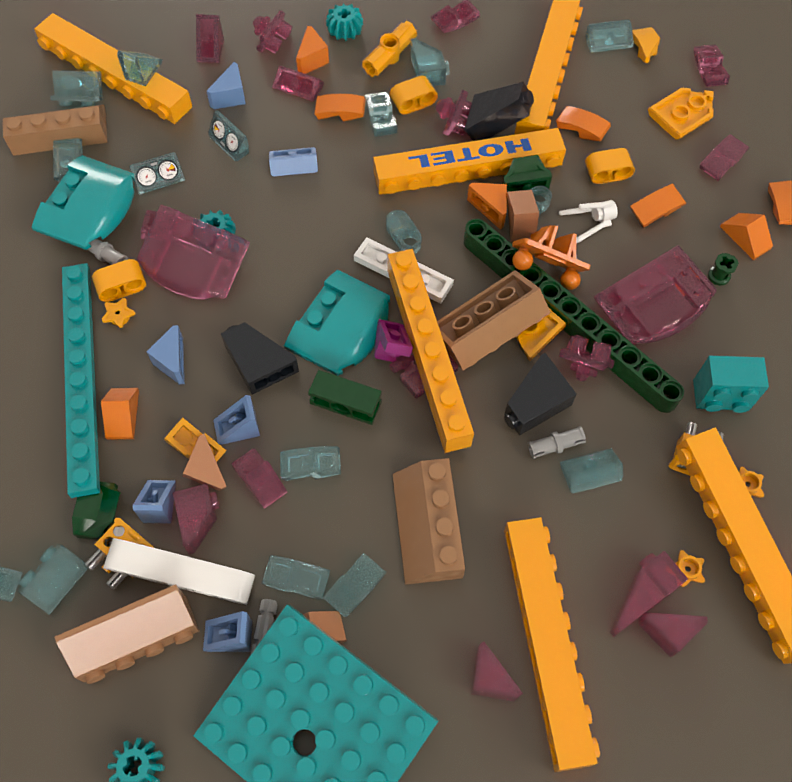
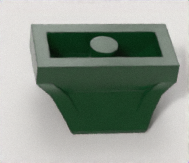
M538 155L514 158L508 173L503 178L502 184H507V192L532 190L533 194L548 192L552 174L543 165Z
M100 482V493L77 497L72 515L74 536L77 538L99 540L106 533L108 525L114 521L121 493L117 490L118 486L115 483Z

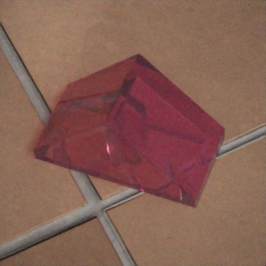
M196 14V61L220 63L224 43L220 16Z
M645 613L639 619V626L670 657L680 652L708 623L707 617L658 613Z
M481 643L476 651L471 694L516 701L523 694L486 643Z

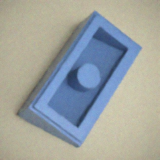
M314 147L269 152L272 176L318 172L316 148Z

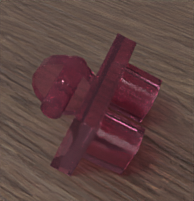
M279 10L272 21L268 16H257L254 19V33L258 36L260 35L261 41L256 48L262 53L266 48L276 54L282 44V40L275 35L278 34L285 40L288 38L293 27L284 20L286 13Z
M464 90L461 91L458 100L454 101V103L452 98L447 97L446 99L439 100L436 105V111L440 114V118L446 119L448 117L442 132L446 136H449L452 131L462 136L466 132L464 128L467 120L460 117V115L468 118L472 103L466 100L468 92Z
M574 335L571 336L567 348L560 350L559 357L574 361L570 369L576 371L577 380L584 382L588 376L596 377L598 373L596 369L603 371L606 367L613 368L615 360L610 359L611 345L595 342L592 353L586 352L588 338Z

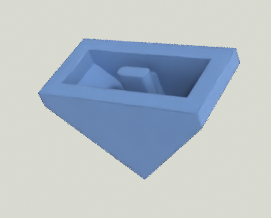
M233 62L206 91L210 108L219 109L246 104L237 63Z
M175 325L147 351V354L154 366L180 385L185 384L183 336L179 326Z
M245 395L213 420L218 444L223 445L260 436L255 409L249 395Z
M147 480L133 503V511L142 523H171L176 481Z
M242 611L207 620L205 623L203 651L251 652L253 622L248 613Z

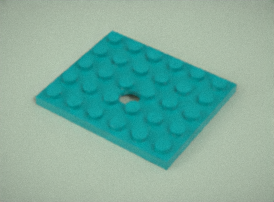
M286 605L196 731L194 737L247 782H398L439 720L291 605ZM302 729L310 730L316 737L314 752L306 756L299 754L293 745L295 734Z

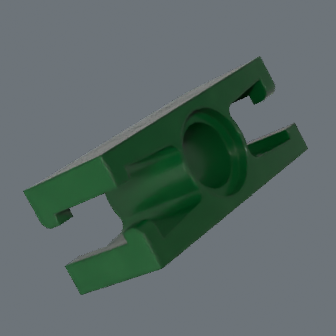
M318 370L308 391V395L311 396L310 404L373 425L382 403V399H380L382 395L381 390Z

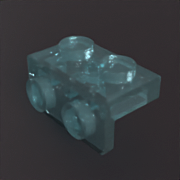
M52 70L55 95H50L51 101H58L59 105H73V101H81L82 106H95V102L103 100L101 71Z
M58 544L55 548L51 545L39 558L42 563L35 572L30 569L18 583L22 586L18 592L49 615L88 569L84 561L61 544Z

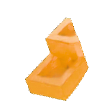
M652 27L631 30L630 39L639 47L638 57L644 63H648L650 57L657 54L660 37Z

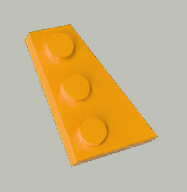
M549 309L550 314L542 318L540 322L522 331L516 337L529 361L566 327V322L551 309Z

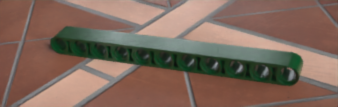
M471 219L466 223L463 242L464 246L501 278L516 270L528 280H532V283L541 289L548 308L566 322V327L563 330L657 410L663 413H670L675 410L684 396V388L677 380L534 262L529 269L524 271L511 266L513 265V256L518 249L512 247L509 241L481 219ZM623 360H627V361H629L631 364H627V363H625ZM644 377H648L651 381H647ZM664 394H668L673 399L667 398Z

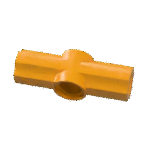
M406 20L392 33H386L381 36L380 45L362 61V68L365 69L369 76H378L389 64L398 62L400 53L417 37V30L413 24Z

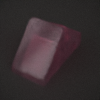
M255 448L231 463L233 469L264 509L287 493L270 463L264 461Z

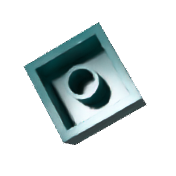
M709 355L693 379L696 409H706L709 412L733 410L736 413L750 411L769 388L765 358Z

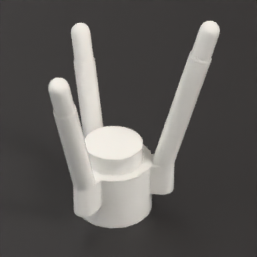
M613 200L580 204L579 208L559 211L561 216L592 212L593 219L601 222L578 236L577 243L600 229L611 226V220L615 219L618 213L617 206Z

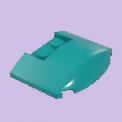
M82 155L67 165L69 170L45 203H40L32 229L33 231L87 250L91 248L88 242L99 237L102 240L105 239L125 217L134 197L133 180L135 181L134 173Z
M337 270L324 281V287L299 321L296 320L284 344V348L337 376L343 374L341 369L352 364L356 366L375 347L378 320L388 321L390 295Z

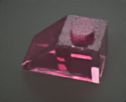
M207 484L173 492L183 546L188 554L196 552L217 520L215 509L220 508L216 492L211 493Z

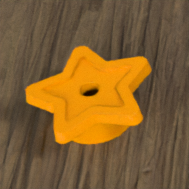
M122 298L117 303L106 302L104 305L107 312L102 317V322H111L122 328L129 321L130 317L136 313L127 307L126 298Z
M740 467L739 474L744 483L748 482L750 484L749 487L746 486L750 495L759 498L764 497L761 489L764 476Z
M680 550L678 561L668 566L670 571L678 575L680 586L685 587L691 581L705 582L701 573L704 559L688 555L684 550ZM685 567H689L690 571H686Z

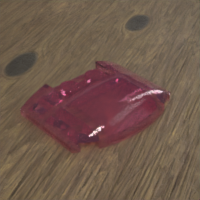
M160 205L136 260L154 281L174 293L200 300H207V298L219 296V299H224L230 290L250 242L224 229L183 214L178 210Z
M677 245L594 296V299L621 334L633 345H636L637 343H651L668 338L691 325L707 309L711 297H714L717 289L681 247Z

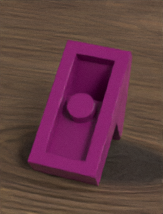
M379 319L374 351L375 358L397 363L401 355L410 357L413 346L404 325Z

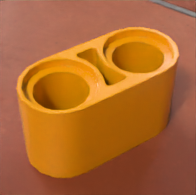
M423 75L398 83L389 93L398 111L404 115L432 105L438 98V93L428 78Z
M625 148L594 152L585 159V165L594 184L625 180L635 173L634 165L628 150Z
M134 259L106 266L92 274V280L98 297L103 302H111L142 291L146 286L140 265Z

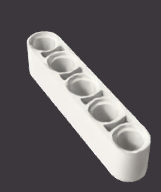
M116 538L112 539L103 566L104 569L168 586L176 584L180 589L244 605L248 603L255 578L254 574Z

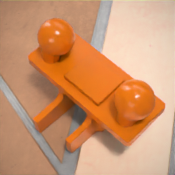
M556 225L542 227L539 231L531 234L530 239L523 238L513 241L512 247L519 249L512 259L516 269L521 271L529 269L533 264V256L554 266L565 268L566 271L561 275L560 282L567 290H573L579 286L581 278L578 272L590 270V264L576 259L577 234L572 233L555 239L558 230Z

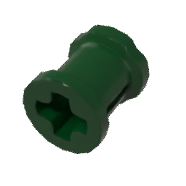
M729 253L719 254L714 262L715 266L711 267L708 271L709 280L718 286L726 285L731 279V273L735 272L738 266L736 257Z

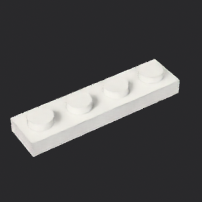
M366 237L354 254V261L389 278L387 272L388 254L395 253L396 251ZM418 263L429 298L441 304L452 288L454 280Z

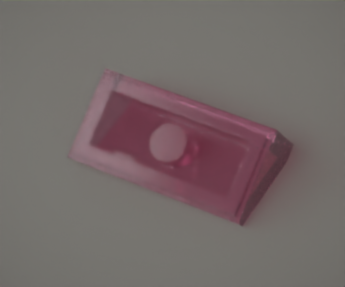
M279 65L272 87L314 102L323 88L324 82L321 79Z

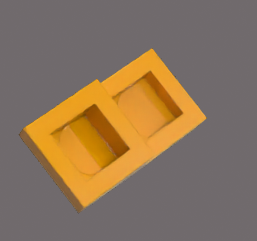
M182 418L164 438V441L189 459L199 436L203 434ZM205 433L217 462L227 450Z

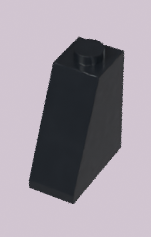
M523 81L475 94L464 130L472 141L493 137L529 116L531 106L534 103L533 93L528 90Z
M244 322L240 325L231 326L221 333L224 345L252 395L299 372L297 359L292 353Z
M546 353L539 357L506 406L505 421L511 429L516 430L519 436L572 406L577 395Z

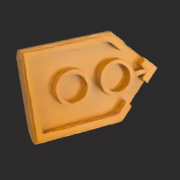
M680 88L649 107V116L674 139H680L713 118L714 109L712 108L714 91L704 90L702 93L691 91L690 88Z

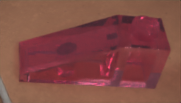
M665 551L658 556L651 553L639 563L642 568L635 574L610 631L613 637L688 580Z

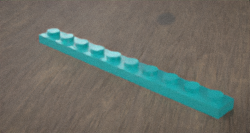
M88 263L62 267L67 491L71 498L100 493L91 274Z

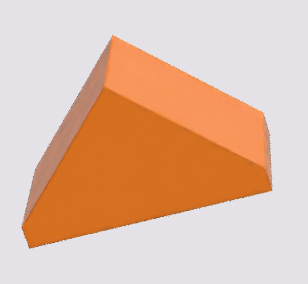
M307 26L296 57L298 75L307 74L329 63L328 46L312 26Z
M471 183L468 188L467 201L501 230L504 227L507 213V184Z
M738 213L720 225L753 260L773 247L767 221L763 214Z
M111 388L101 400L104 432L107 440L134 439L139 396L138 388Z

